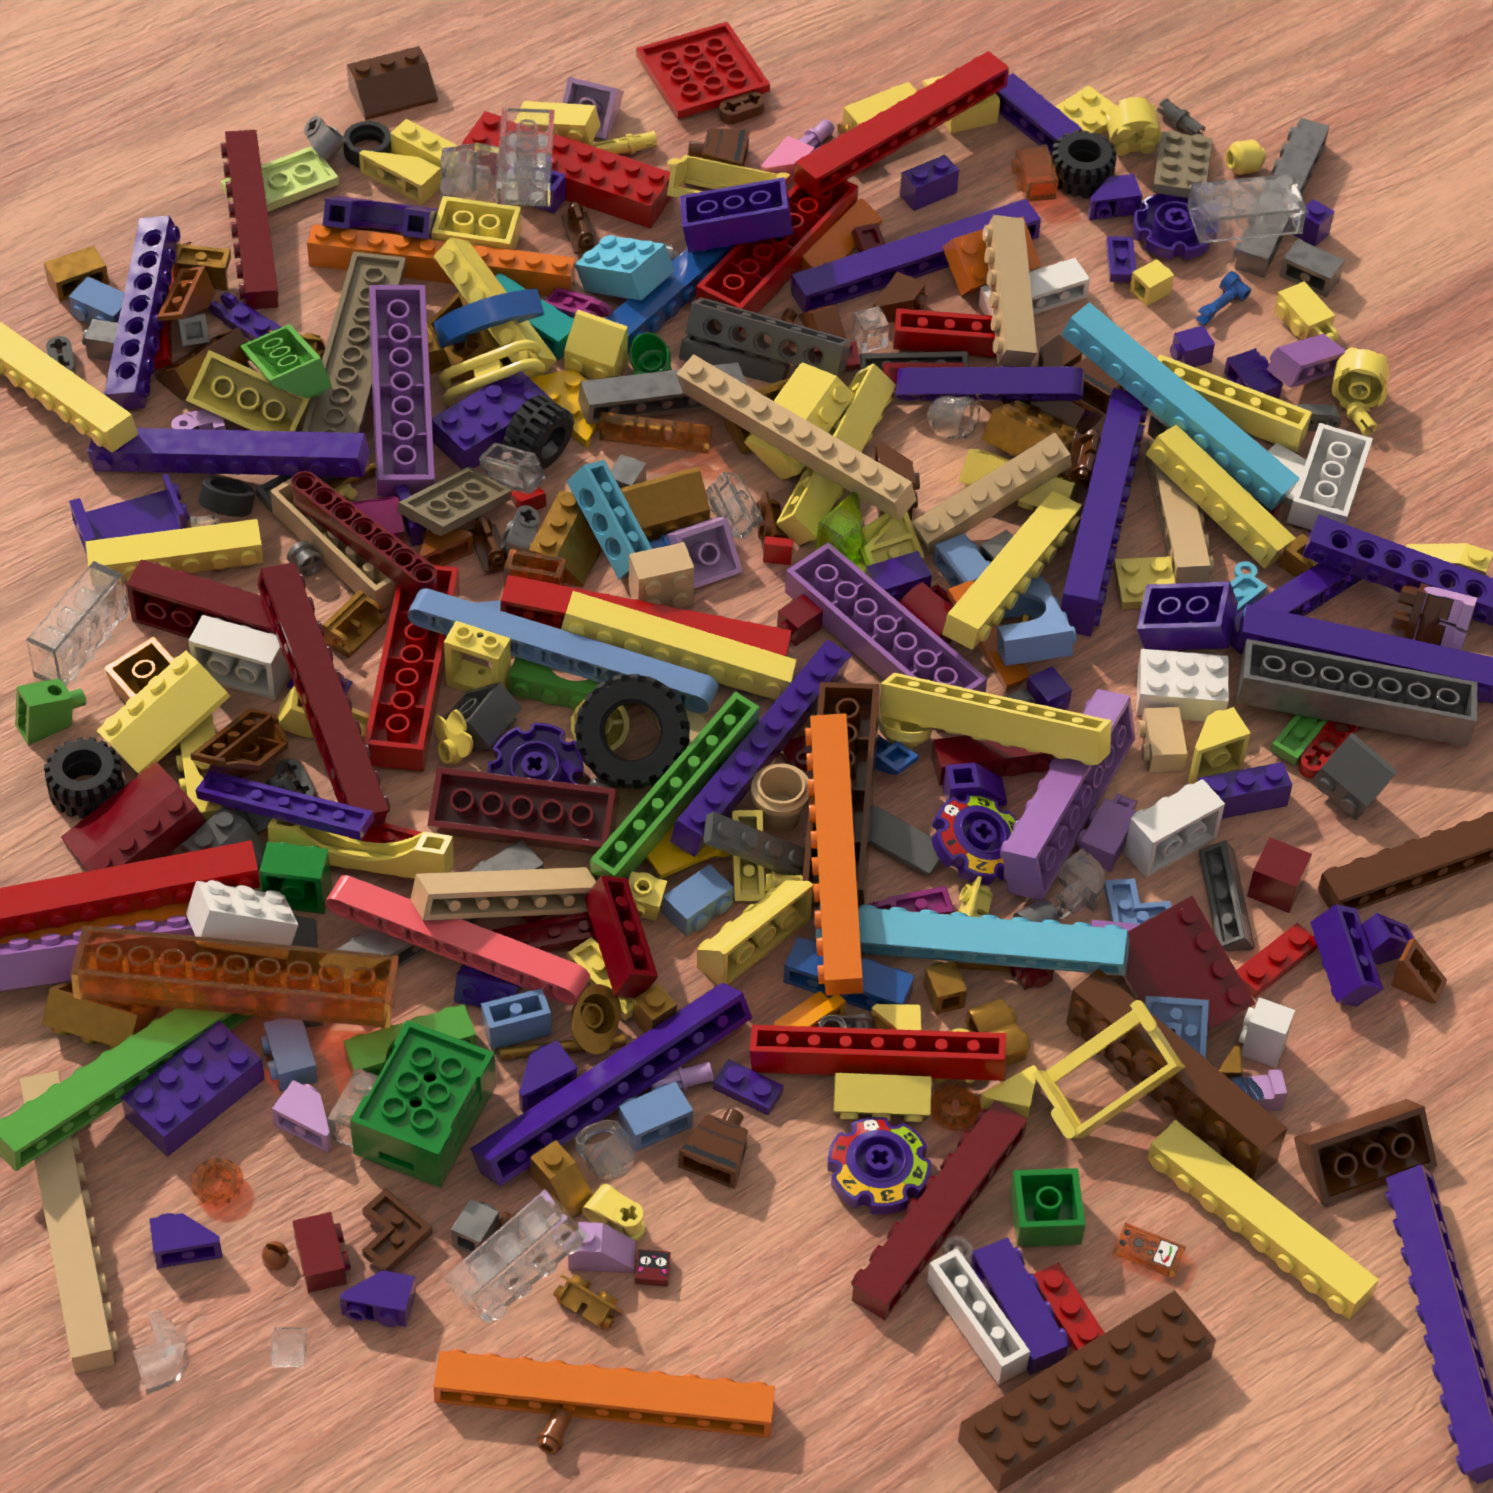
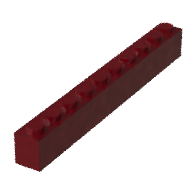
M295 562L261 568L257 586L338 803L373 811L374 821L369 828L384 825L387 813L390 812L389 799L387 795L382 794L379 773L376 769L373 770L370 762V749L367 744H363L360 723L352 715L351 699L343 691L342 676L339 670H335L332 649L329 645L326 646L324 641L323 625L320 621L316 620L313 599L307 596L305 590L304 575L298 572Z

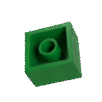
M267 842L260 868L262 892L273 890L285 896L291 910L325 914L327 907L325 902L330 895L332 886L328 849L318 846L292 845L286 842Z
M1078 1168L1013 1170L1010 1195L1016 1246L1081 1245L1085 1230V1217Z

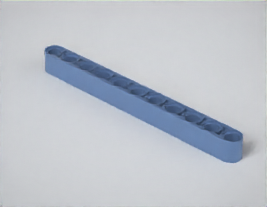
M424 588L419 590L407 613L408 619L414 625L444 635H448L455 621H459L510 638L511 656L601 683L612 679L614 676L630 674L655 678L668 686L678 696L686 710L695 713L708 712L719 687L718 682L707 674L431 589Z

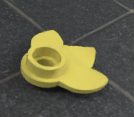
M453 710L447 720L436 715L434 728L436 736L440 741L437 747L438 755L445 764H458L462 761L463 757L470 755L473 748L472 736L466 733V721L458 710Z

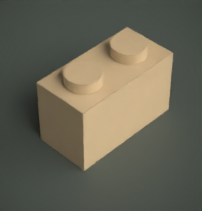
M1179 707L1144 708L1142 720L1137 722V733L1139 738H1143L1144 744L1141 746L1142 761H1147L1149 773L1184 772L1188 752Z

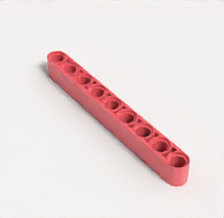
M342 875L325 902L327 908L338 916L533 991L542 988L546 997L564 1004H576L590 979V973L579 964L465 920L423 921L410 899L351 876Z

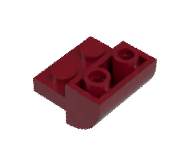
M923 582L918 584L903 597L900 604L944 642L950 644L952 639L942 635L947 614L954 607L948 597V593L938 584L928 587Z

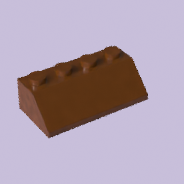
M1408 1099L1294 1137L1300 1167L1320 1203L1324 1206L1387 1184L1386 1178L1418 1165H1422L1426 1170L1438 1166L1425 1106Z

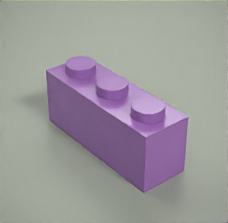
M1325 334L1317 335L1277 347L1270 356L1271 361L1267 371L1288 387H1296L1334 375L1336 363L1345 354L1346 350Z

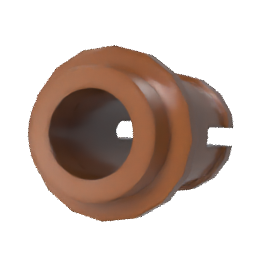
M554 1408L551 1411V1416L544 1432L539 1433L537 1437L538 1448L548 1454H556L557 1450L562 1449V1438L572 1419L571 1414L561 1408Z

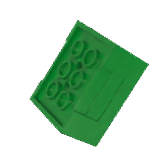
M407 1020L393 1044V1051L369 1094L363 1096L350 1119L353 1154L441 1188L496 1087L494 1052ZM428 1075H433L436 1077V1080L429 1083L424 1078ZM414 1100H418L422 1103V1105L420 1107L413 1108L410 1106V1103Z

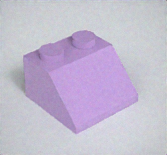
M568 77L562 103L595 105L601 125L595 137L607 139L618 117L624 91Z
M715 517L666 534L671 545L685 543L694 565V589L743 572L727 518Z

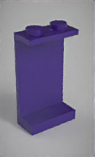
M165 474L162 475L163 491L85 512L80 498L70 500L72 520L86 556L85 541L186 528L185 521L190 518L186 504H180L179 502L181 494L177 483L172 484L169 475Z

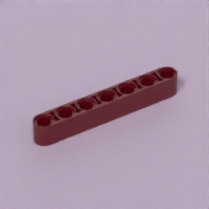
M303 471L296 473L292 477L293 502L297 508L414 598L418 591L424 588L438 591L437 570L426 559L313 473Z

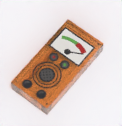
M1125 1223L1114 1247L1113 1254L1174 1278L1184 1256L1186 1246Z

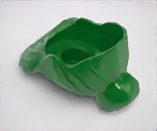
M648 332L638 335L633 340L630 348V362L634 370L632 375L672 370L670 350L661 337Z

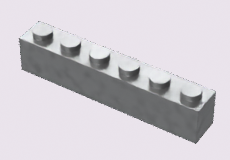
M738 362L713 365L747 385ZM679 370L581 381L578 397L586 424L710 408L682 392L676 375Z

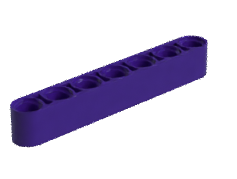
M1078 367L900 368L897 370L896 398L903 401H943V397H945V401H948L947 398H951V401H1075L1083 398L1084 370Z
M1318 563L1252 605L1305 616L1363 578L1350 573H1343L1336 568ZM1244 610L1235 616L1230 645L1239 654H1243L1244 650L1236 648L1240 619Z

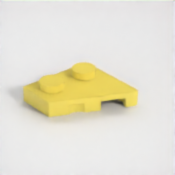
M908 512L900 520L893 517L861 550L866 566L918 551L922 559H924L923 551Z

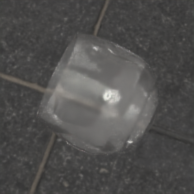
M945 395L933 401L928 409L927 422L929 428L938 437L943 439H966L977 426L980 405L977 400L969 396L956 398L954 395ZM970 405L969 419L966 425L960 428L963 413L967 406Z
M603 1120L592 1123L576 1135L575 1144L577 1152L585 1159L588 1169L597 1177L604 1180H615L627 1174L633 1166L635 1145L631 1137L617 1121ZM603 1132L613 1134L602 1142L591 1145L584 1144L590 1137Z

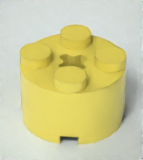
M1130 97L1119 101V106L1114 109L1112 106L1108 109L1106 123L1109 139L1114 144V149L1117 151L1118 156L1127 155L1129 152L1150 154L1156 149L1155 145L1161 138V129L1154 104H1149L1148 100L1142 97Z
M1349 348L1338 359L1335 366L1332 394L1334 397L1336 396L1343 408L1346 409L1354 401L1364 403L1366 411H1369L1370 408L1376 405L1377 407L1382 405L1387 396L1390 376L1387 357L1371 350Z

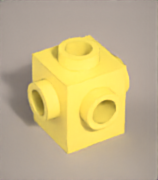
M632 871L629 885L639 917L657 921L667 881L655 878L649 873H636Z

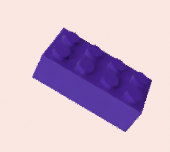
M785 177L680 196L682 228L688 253L702 252L718 247H730L746 242H757L774 237L781 238L793 234L791 208Z
M523 372L514 374L485 386L432 417L433 443L461 470L468 466L474 469L504 451L503 441L506 429L512 417L523 403L531 397L540 394L545 395L551 400L552 398Z
M218 1021L121 1098L125 1118L168 1157L265 1079L262 1059L224 1024Z

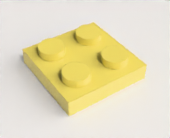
M1088 85L1055 107L1060 109L1073 122H1076L1082 128V132L1086 130L1089 133L1096 132L1102 134L1108 130L1106 123L1108 109L1111 106L1113 109L1117 106Z
M1170 556L1114 559L1113 568L1121 610L1141 609L1147 584L1175 583Z

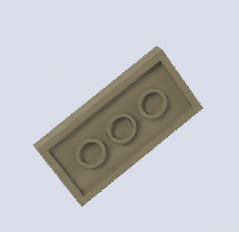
M1162 131L1152 193L1204 200L1212 138L1200 134L1187 135L1177 131Z
M468 466L400 501L397 512L407 517L410 521L424 526L432 533L443 536L511 500L512 490Z

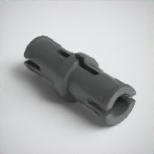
M1168 98L1161 101L1159 106L1162 108L1158 107L1157 112L1169 119L1176 129H1182L1188 135L1204 134L1201 131H1205V126L1193 119L1186 109L1181 110Z

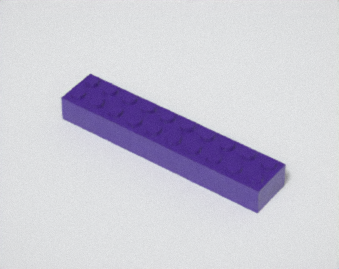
M1116 388L1112 389L1061 604V611L1066 612L1068 623L1070 626H1074L1076 634L1089 637L1092 635L1093 626L1099 627L1102 610L1098 608L1103 607L1107 594V588H1103V586L1107 587L1110 582L1112 567H1108V565L1112 566L1117 551V546L1112 545H1117L1120 539L1122 526L1117 525V523L1122 524L1124 521L1127 505H1122V503H1127L1129 500L1131 485L1127 484V482L1131 483L1133 481L1136 465L1131 463L1138 461L1141 445L1136 444V442L1141 443L1143 440L1145 425L1140 423L1146 422L1148 408L1131 393Z

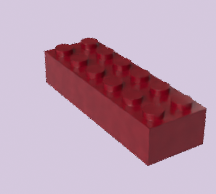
M142 559L126 583L133 622L190 639L199 620L204 615L275 634L261 595L244 591L239 587H231L212 579L201 578L186 571H178L159 563H152Z
M437 767L427 826L432 833L513 844L523 840L529 846L596 854L615 831L620 796L614 788Z

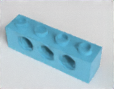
M601 460L583 465L566 482L618 579L629 577V554L650 550L652 547L606 461Z

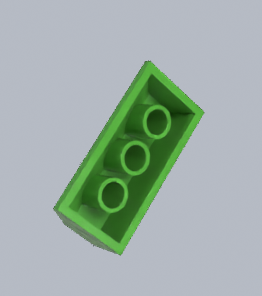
M290 324L240 346L243 353L274 387L305 398L318 397L326 389L332 387L321 357Z

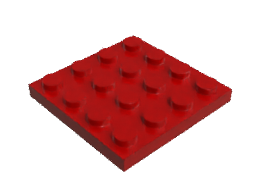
M728 21L636 48L637 58L677 119L720 107L721 102L751 91L761 94L770 92L769 81Z

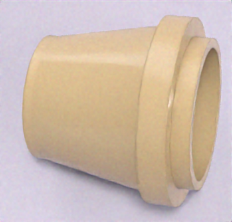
M772 764L759 770L752 780V801L758 810H763V826L770 831L781 833L792 830L798 824L802 811L809 803V778L799 768L789 764Z

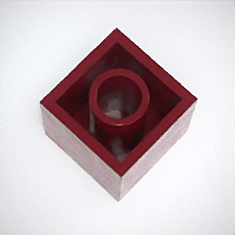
M1269 837L1253 870L1247 897L1290 913L1306 879L1312 854Z

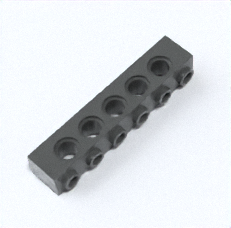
M702 297L691 303L686 334L694 336V339L700 342H717L721 348L744 350V354L758 357L762 355L769 357V361L773 363L784 364L786 362L793 364L795 369L801 363H806L837 377L846 371L852 342L849 339ZM714 319L720 322L722 326L721 331L714 326ZM739 327L745 329L747 333L746 338L740 335ZM764 334L770 336L772 345L765 342ZM789 341L796 344L797 353L790 349ZM815 348L821 351L823 355L822 360L815 356Z

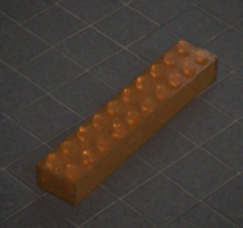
M83 925L71 970L73 998L391 1028L399 981V956Z

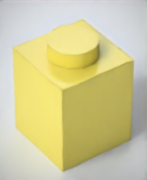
M1155 260L1132 273L1130 292L1147 307L1171 294L1174 274L1160 261Z

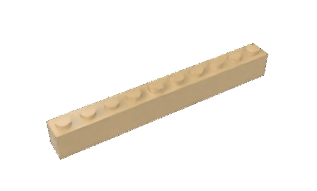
M693 354L677 372L676 375L684 394L897 520H900L916 501L913 484L908 479Z
M58 1070L20 1078L24 1103L36 1099L53 1084L61 1083ZM78 1135L66 1138L35 1159L69 1350L75 1374L115 1365L113 1352L119 1351L116 1331L109 1332L107 1324L114 1322L110 1302L103 1303L102 1294L108 1293L105 1274L98 1275L96 1267L103 1265L99 1245L92 1246L91 1241L92 1237H97L94 1217L87 1218L86 1210L92 1209L88 1189L82 1190L80 1183L87 1181L83 1162L77 1163L75 1155L81 1154Z

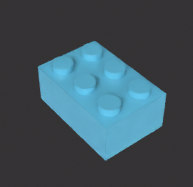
M614 235L603 237L598 245L584 253L583 257L574 264L584 291L640 301L675 272L665 244L635 240L633 238L615 237Z

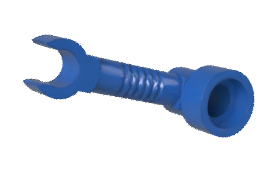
M1230 271L1219 285V288L1225 293L1211 304L1204 305L1198 310L1201 315L1196 320L1203 326L1233 299L1238 298L1240 301H1244L1250 295L1252 289L1243 283L1241 277L1234 271Z

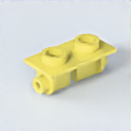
M977 877L970 885L966 884L963 887L959 896V900L962 903L957 912L965 913L969 917H981L982 915L977 912L983 915L989 913L993 894L990 887L980 886L982 877Z

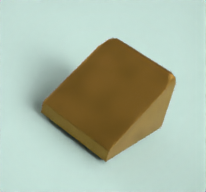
M1239 1046L1233 1047L1219 1069L1229 1079L1242 1076L1243 1073L1241 1048Z

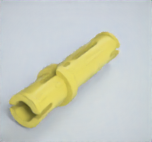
M654 131L638 135L629 133L625 137L591 144V146L615 154L629 153L631 155L642 149L657 147V138Z

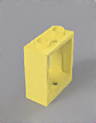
M455 621L444 641L446 686L466 692L467 690L501 682L508 690V675L511 670L510 638ZM462 652L492 662V669L462 659Z

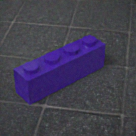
M1014 73L1008 76L1007 87L996 93L1000 99L999 114L1051 156L1053 145L1056 144V140L1059 137L1063 138V135L1066 133L1072 134V131L1078 130L1082 132V128L1076 122H1073L1060 109L1052 105Z
M1007 1237L974 1250L970 1267L1030 1350L1027 1365L1029 1375L1045 1370L1066 1358L1068 1347L1070 1346L1068 1335L1063 1328L1059 1329L1052 1306L1048 1301H1043L1039 1293L1038 1282L1035 1276L1028 1274L1024 1267V1258L1019 1248H1014Z

